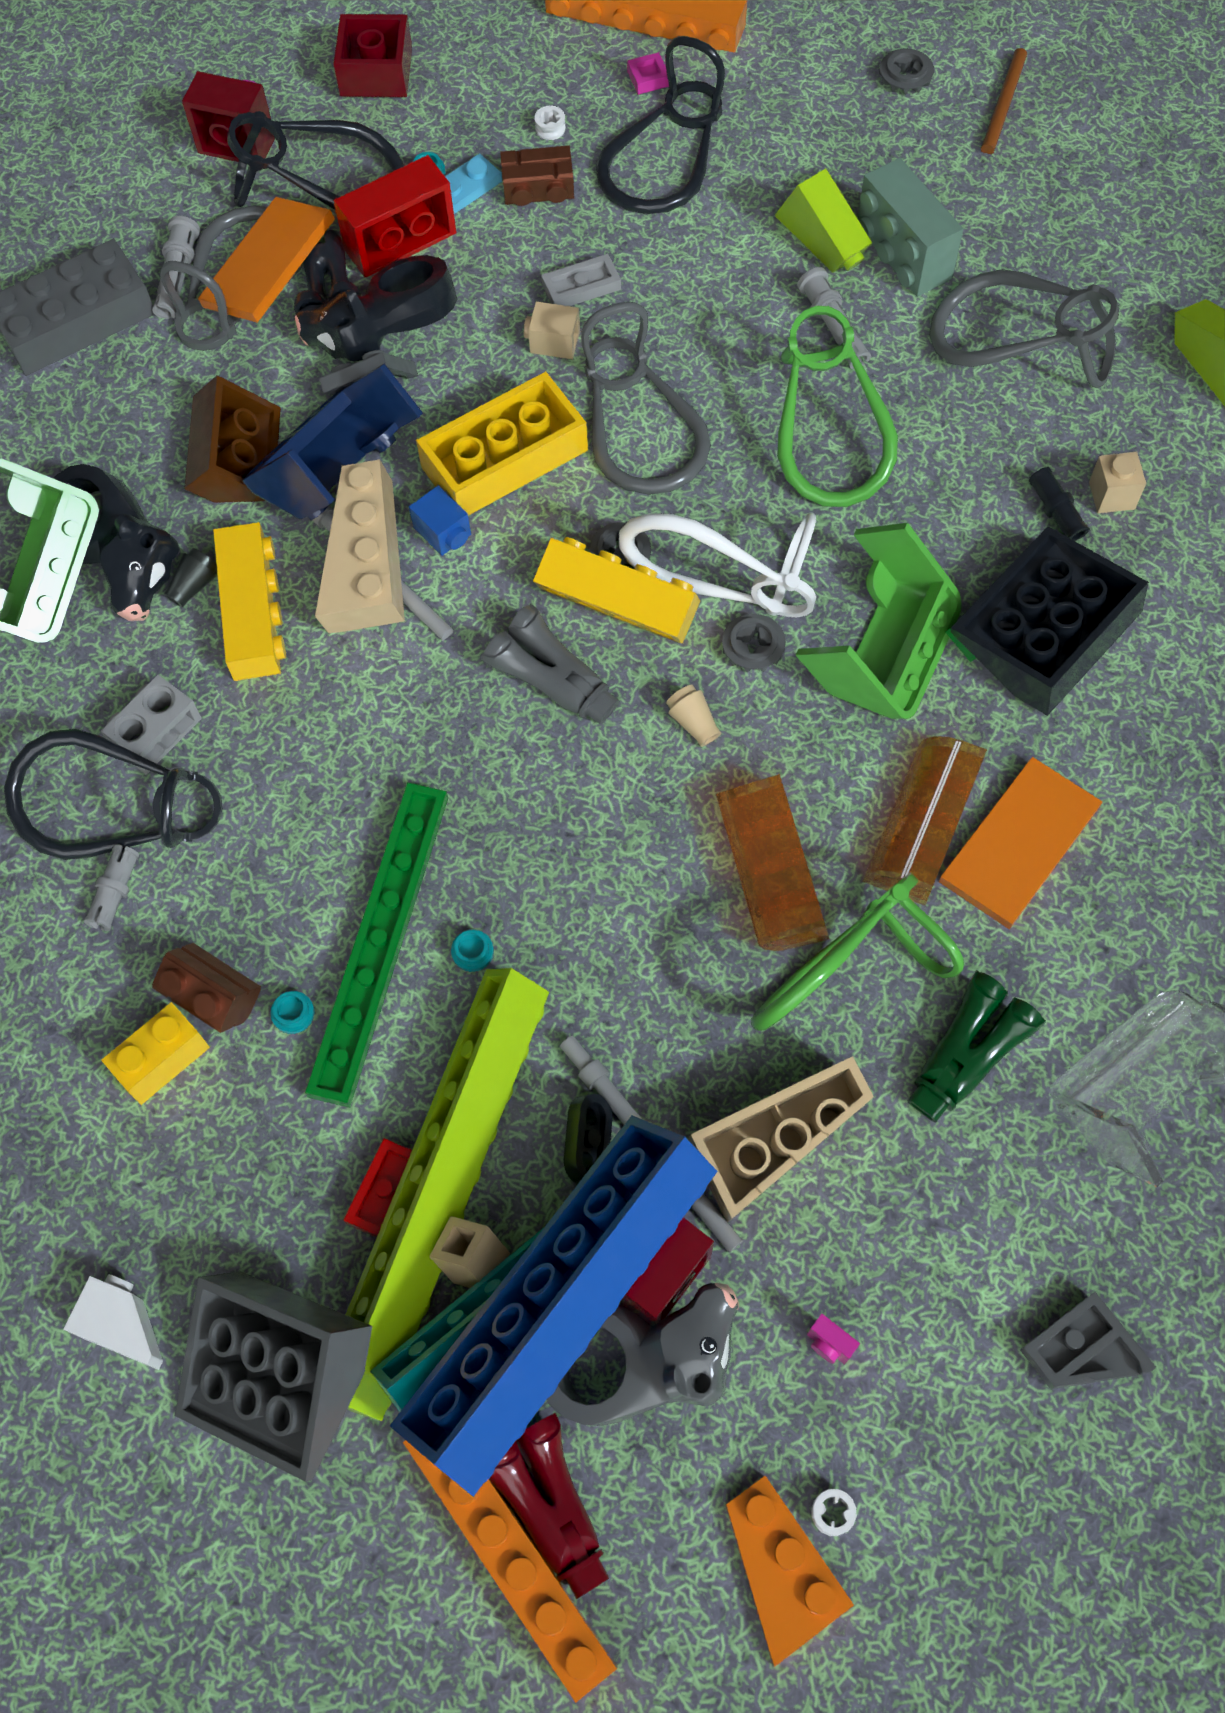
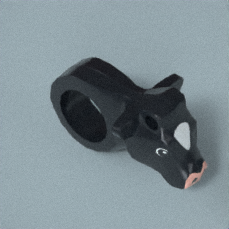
M429 255L410 256L394 261L374 275L367 286L365 295H357L353 288L343 291L320 305H310L297 312L295 321L298 335L305 345L321 347L334 359L346 358L349 361L356 362L363 360L362 356L364 354L380 350L383 338L388 334L415 330L441 320L454 308L458 299L445 260Z
M86 464L67 467L54 476L53 479L86 491L89 494L100 491L102 495V512L99 521L94 527L82 564L101 563L111 590L110 606L116 614L128 621L145 620L149 615L153 595L170 577L172 560L180 551L177 540L165 530L148 522L132 492L124 482L98 467Z

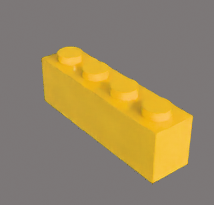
M260 522L213 529L225 661L234 681L281 674L280 659H286V649L283 636H277L276 626L282 625L283 621L279 602H273L272 593L279 592V585L275 569H270L269 560H275L272 537L264 536Z
M565 537L563 542L550 538L533 579V582L541 590L675 642L683 643L700 603L697 594L692 592L694 586L677 578H672L670 583L656 578L658 574L656 571L640 564H636L634 569L620 564L621 558L603 550H600L599 555H595L585 551L586 545L575 539Z

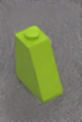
M826 168L798 184L775 214V217L832 273L843 266L846 271L856 267L865 259L863 253L872 244L869 236Z
M1204 299L1175 312L1174 344L1225 406V309Z

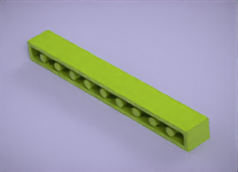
M512 968L486 969L345 1314L372 1326L365 1372L347 1410L372 1419L382 1421L392 1401L370 1371L417 1333L421 1320L430 1307V1297L442 1270L429 1256L450 1217L464 1219V1210L473 1187L480 1179L483 1161L489 1146L497 1135L499 1120L505 1105L513 1094V1085L521 1064L528 1055L529 1043L537 1024L544 1014V1005L549 991Z

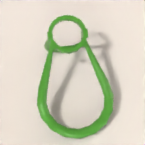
M814 306L804 310L795 319L789 337H787L788 347L781 354V361L784 364L792 365L778 431L777 457L785 479L802 497L824 507H849L870 499L887 483L897 461L898 435L889 411L852 347V342H854L853 327L850 326L849 321L840 311L829 306ZM817 314L828 315L836 319L843 329V343L840 346L804 355L799 351L796 332L799 325L806 318ZM835 358V359H833V360H831V361H828V362H826V363H819V362H818V361H823V360H828V359ZM850 359L883 438L882 458L875 473L862 486L846 492H827L811 485L798 471L792 455L799 367H806L812 371H827L837 367L843 360Z
M912 872L907 874L879 899L870 902L867 910L856 923L789 977L755 1012L751 1018L752 1028L757 1031L767 1030L796 1008L848 959L880 919L884 921L905 949L925 969L941 978L958 976L964 969V959L959 948L948 934L909 898V891L919 881ZM897 903H900L944 947L952 960L953 967H944L929 958L912 940L889 910Z

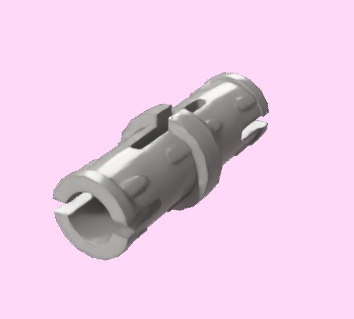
M122 845L113 846L102 877L97 878L94 885L97 892L84 919V923L89 927L97 929L100 924L102 925L101 930H111V924L122 898H127L129 893L127 883L136 860L139 858V853L134 849L126 846L125 851L122 852Z

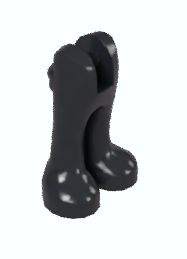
M327 230L325 232V243L316 244L303 261L308 290L301 291L296 296L294 301L295 314L307 306L320 305L328 301L324 275L328 272L331 280L329 300L337 294L352 288L357 295L361 296L357 286L348 281L345 250L337 230Z

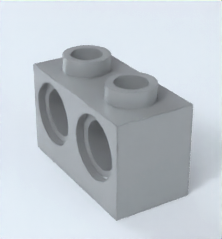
M157 675L149 684L143 685L137 691L135 698L121 712L111 716L101 732L106 739L150 761L158 763L202 718L192 699L160 675ZM169 706L166 710L158 712L161 708ZM141 734L137 739L129 741L133 736ZM135 766L145 775H147L150 772L149 770Z

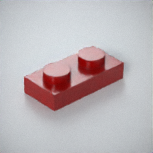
M383 1139L343 1219L347 1225L377 1238L411 1155V1149L388 1139Z

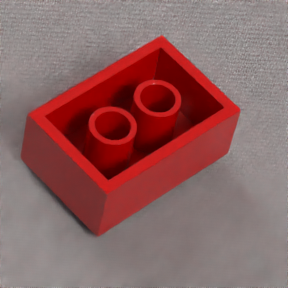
M429 155L334 199L344 250L364 278L379 272L394 261L414 255L457 233L450 182Z

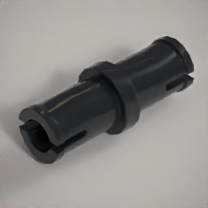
M1044 467L1036 471L1029 478V483L1034 487L1045 507L1043 509L1047 517H1053L1059 528L1068 538L1074 541L1083 538L1090 528L1085 524L1073 505L1074 498L1072 494L1063 490L1052 474L1050 467Z

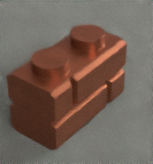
M570 145L522 149L519 151H500L505 205L516 204L518 206H526L531 202L551 201L553 203H560L565 199H575Z
M195 943L182 946L181 949L176 948L168 951L162 959L152 984L154 990L165 997H171L174 1003L220 1033L246 1021L261 991L260 985Z

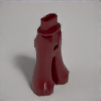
M553 1413L525 1430L523 1435L513 1443L495 1467L494 1473L489 1480L516 1511L537 1550L549 1567L557 1574L556 1578L558 1581L566 1579L575 1598L578 1599L608 1580L609 1576L599 1559L604 1553L602 1549L597 1550L600 1546L596 1532L571 1479L563 1452L561 1424L556 1413ZM524 1460L527 1463L536 1482L538 1483L547 1502L543 1499V1497L540 1495L537 1488L535 1487L525 1466Z

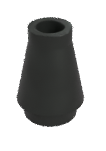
M192 548L188 554L183 553L164 595L170 601L183 608L193 596L216 577L214 572L217 569V564L195 548Z

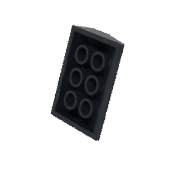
M1047 526L951 627V633L1015 697L1048 716L1143 612L1149 582Z

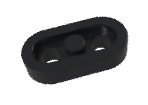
M599 1094L576 1097L568 1109L563 1160L568 1177L576 1184L582 1180L611 1142L612 1111L607 1100Z

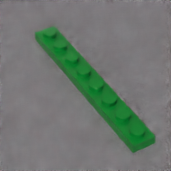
M407 782L305 1091L308 1098L348 1108L351 1107L448 802L447 791Z

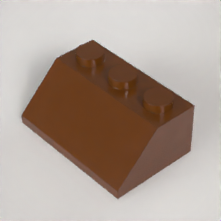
M216 375L193 396L184 489L214 503L266 501L253 494L241 480L278 445L281 407Z

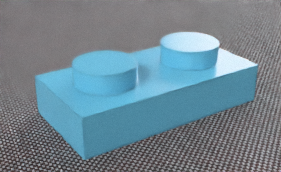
M480 153L445 176L450 182L454 214L503 181L502 172Z

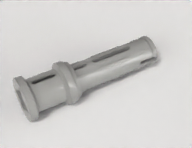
M179 215L173 216L169 219L168 223L169 239L163 244L162 254L165 259L164 263L179 261L191 264L195 255L192 248L194 241L199 238L200 227L191 218ZM169 271L171 281L180 296L185 273ZM160 278L152 311L159 318L170 319L172 317L174 319L176 308Z
M816 267L804 273L797 283V288L800 293L807 296L812 304L811 307H832L840 311L847 318L850 326L853 327L841 307V294L837 290H833L828 282L827 271L823 267ZM814 315L819 319H823L836 343L840 346L843 343V329L837 320L828 315ZM853 327L854 342H852V347L863 366L865 363L861 356L868 362L871 358V353L866 349ZM846 359L850 368L854 369L851 360Z

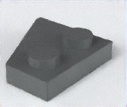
M375 350L362 356L363 361L353 365L351 363H344L331 368V374L321 377L319 380L323 393L334 395L382 364H385L393 375H402L407 377V379L417 377L418 372L415 362L384 353L383 350Z
M1096 1292L1092 1293L1020 1349L1051 1390L1143 1375L1156 1368L1154 1363Z

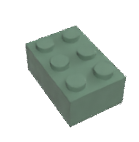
M901 158L865 174L860 195L858 220L872 241V245L876 249L880 260L885 264L888 263L897 273L901 285L909 287L917 297L952 280L964 230L963 227Z

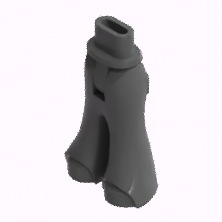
M532 604L521 608L509 625L508 633L505 631L498 633L490 641L485 652L482 654V661L532 685L550 697L559 706L579 714L581 718L589 716L597 723L602 724L619 705L620 700L608 692L609 686L554 636L538 609Z

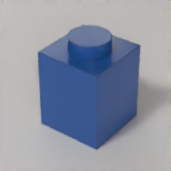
M439 485L409 506L413 528L441 556L451 549L456 550L463 546L471 535L468 513Z

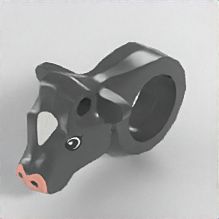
M705 1284L698 1289L694 1298L686 1306L668 1315L654 1326H651L639 1315L619 1304L616 1311L607 1318L601 1328L607 1329L618 1338L625 1351L627 1369L620 1388L614 1396L600 1404L589 1403L575 1392L569 1380V1372H567L559 1382L556 1391L547 1398L548 1404L566 1419L583 1425L593 1426L619 1423L667 1403L683 1402L700 1406H711L722 1398L726 1391L725 1375L731 1358V1327L739 1308V1302L734 1291L728 1284Z

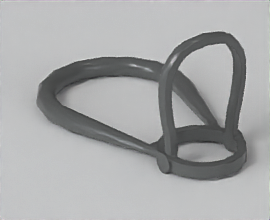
M253 205L235 208L216 217L200 235L195 249L193 266L179 261H168L162 265L160 277L169 298L176 308L175 331L183 345L193 350L206 351L216 349L233 338L236 333L235 324L242 318L227 315V305L223 291L219 284L204 269L214 240L224 230L241 222L258 220L267 207ZM303 263L300 265V267L292 276V278L301 270ZM169 271H178L191 275L188 300L185 306L171 281ZM201 281L214 294L218 306L220 327L222 329L219 335L206 340L192 339L183 332V325L189 315L198 310L206 309L202 307L198 299H195Z
M1001 269L980 273L959 284L944 297L932 316L929 337L936 354L950 364L966 367L992 364L1058 342L1067 341L1078 347L1088 383L1092 387L1099 388L1107 382L1112 370L1116 350L1113 326L1119 318L1120 308L1112 292L1095 284L1079 291L1023 272ZM1008 285L1069 296L1061 303L1055 313L1054 323L1057 328L1055 336L968 352L957 350L947 343L944 330L946 321L953 309L967 296L983 288ZM1101 299L1111 304L1109 314L1103 306ZM1085 300H1090L1101 324L1084 332L1081 330L1071 332L1064 328V318L1068 311L1075 305ZM1105 335V359L1097 378L1087 342H1092Z
M621 302L609 305L593 313L587 319L581 331V343L586 357L584 370L588 381L591 380L593 382L591 442L595 463L608 480L627 491L647 495L672 492L691 482L706 465L711 447L707 425L690 404L646 365L648 362L644 350L648 331V313L646 309L635 302ZM623 312H635L640 315V326L636 343L626 338L612 337L605 338L590 348L589 335L599 321ZM621 348L633 353L639 365L638 369L631 376L621 380H609L596 373L594 358L606 349ZM648 376L693 431L696 447L692 459L682 470L668 477L657 479L634 477L617 468L608 454L600 390H626L636 385L641 378Z

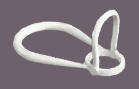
M813 512L808 513L799 525L788 549L781 573L771 570L715 530L698 521L678 515L648 513L631 518L619 532V548L631 566L634 568L636 564L646 566L658 573L656 578L669 583L672 578L685 581L694 586L692 592L696 594L758 604L772 616L782 615L796 618L807 616L813 611L816 594L807 583L800 580L798 576L816 523V515ZM652 529L670 530L688 535L762 574L754 580L751 595L669 572L652 563L639 552L634 543L635 537L641 532ZM777 585L773 599L768 598L762 592V586ZM795 590L805 598L806 603L797 606L782 604L785 591Z

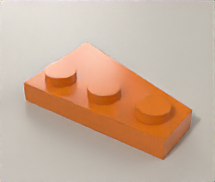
M765 1475L726 1504V1509L761 1622L773 1667H775L848 1611L854 1604Z

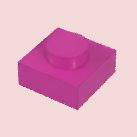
M659 52L627 60V72L638 95L669 87L666 66Z
M824 1314L819 1316L807 1334L814 1340L811 1348L832 1364L838 1359L845 1365L860 1345L857 1340Z

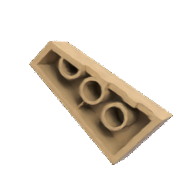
M380 459L345 465L341 468L315 617L328 633L345 632L405 621L393 483Z
M853 1056L689 1136L688 1140L718 1171L708 1186L727 1222L733 1219L874 1097Z

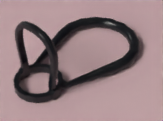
M678 36L668 43L665 50V66L669 82V90L665 96L666 103L617 135L601 151L596 164L598 185L610 201L627 211L642 214L666 213L687 204L700 191L706 174L711 126L722 115L721 94L725 80V67L717 51L709 44L697 38ZM678 45L693 47L708 55L717 70L716 88L701 81H686L677 85L673 64V49ZM686 92H701L712 98L711 112L697 118L685 117L679 114L672 104L679 95ZM662 113L668 115L674 123L681 127L690 129L704 128L690 179L679 192L665 198L647 200L624 193L611 180L609 168L613 158Z
M256 111L236 116L231 121L227 133L228 145L234 155L239 158L234 187V204L237 207L245 205L256 172L269 168L322 203L336 210L334 199L341 196L278 166L283 160L287 149L286 136L281 129L356 137L371 144L385 157L392 172L405 166L391 143L377 131L358 122L344 120L273 121L264 112ZM243 124H253L242 148L236 139L235 129ZM262 127L271 132L278 142L279 152L270 158L250 154ZM249 165L248 170H247V173H246V176H245V179H244L246 166Z
M79 729L49 731L27 743L11 762L4 785L6 812L18 835L38 852L63 860L91 858L112 852L114 845H122V849H125L126 846L132 847L162 839V843L167 848H173L182 841L192 842V839H199L210 833L219 823L223 810L222 797L216 785L205 776L198 774V772L186 771L179 767L171 770L166 769L102 736ZM76 745L163 775V782L157 788L152 803L154 817L159 824V831L69 844L49 839L33 827L23 809L21 788L26 771L39 755L59 746ZM180 780L200 782L209 790L213 798L214 811L211 820L204 828L196 832H181L171 826L176 784Z

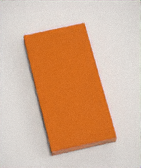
M279 197L273 199L213 278L223 291L227 305V315L256 323L259 322L335 220L330 209ZM206 287L198 297V300L203 308L218 312L214 294Z
M1032 757L942 874L939 883L1010 930L1098 811L1103 801Z

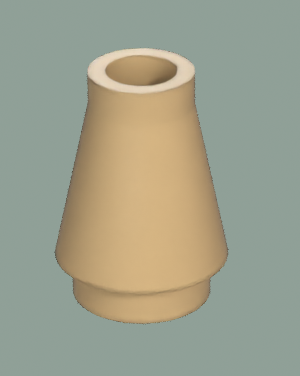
M688 685L678 690L667 700L666 704L670 708L669 715L691 734L701 747H704L721 735L702 690L697 691L693 685Z

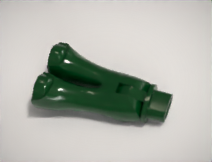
M977 970L967 985L961 1006L952 1024L927 1059L920 1076L914 1082L917 1088L907 1100L912 1107L935 1123L946 1109L953 1111L956 1105L963 1101L980 1084L991 1069L1007 1053L1035 1034L1046 1023V1020L1033 1006L1014 997L988 1034L975 1048L971 1049L969 1045L1008 996V991L996 979Z

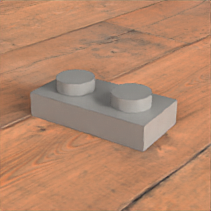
M608 254L541 275L542 286L551 304L572 306L621 290V278Z

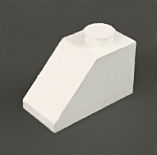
M108 1274L105 1282L89 1276L63 1330L159 1370L163 1360L144 1302L131 1293L134 1285Z

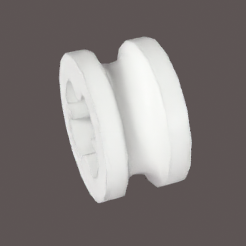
M545 106L537 110L534 118L537 135L545 140L560 138L565 132V114L563 110L556 106Z
M828 1489L820 1493L814 1500L811 1507V1517L814 1525L820 1532L828 1536H839L848 1532L854 1525L857 1517L856 1506L853 1499L846 1492L839 1489ZM828 1498H833V1504L840 1500L847 1509L841 1515L845 1523L840 1527H835L834 1521L830 1522L828 1526L822 1520L821 1515L826 1511L823 1502Z

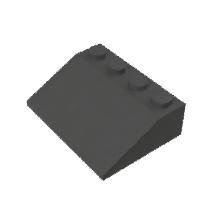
M241 1271L200 1276L197 1280L175 1416L305 1482L311 1481L363 1378L372 1326Z

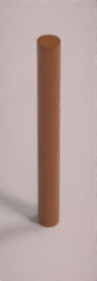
M1017 48L1014 51L981 147L982 153L992 155L995 151L1027 57V51L1023 48Z

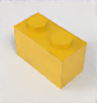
M171 1002L101 1061L127 1092L142 1105L207 1051L210 1046Z

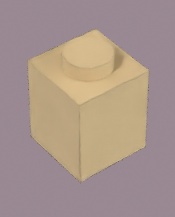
M536 301L532 316H527L524 324V338L529 339L530 353L573 359L580 334L579 308Z
M1137 452L1098 457L1089 481L1097 513L1134 510L1146 486V480Z
M451 1216L429 1257L454 1284L471 1288L509 1257L510 1252L488 1226Z

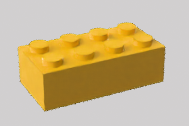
M545 371L417 439L416 443L423 471L435 487L439 485L469 516L588 451L587 422Z

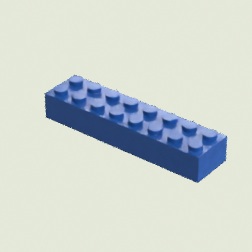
M631 1115L390 1424V1427L474 1497L483 1483L492 1476L495 1467L513 1443L523 1435L527 1425L547 1398L556 1391L559 1382L577 1358L586 1351L589 1342L607 1318L616 1311L619 1302L637 1278L646 1271L649 1262L667 1238L676 1231L679 1222L694 1202L703 1195L707 1185L718 1171L685 1136Z

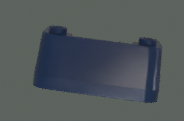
M382 364L326 400L248 472L241 481L253 494L300 520L308 517L312 521L328 508V505L335 500L328 491L339 481L342 466L358 463L367 453L374 449H377L379 453L385 451L397 440L393 434L399 428L419 418L423 412L387 366Z

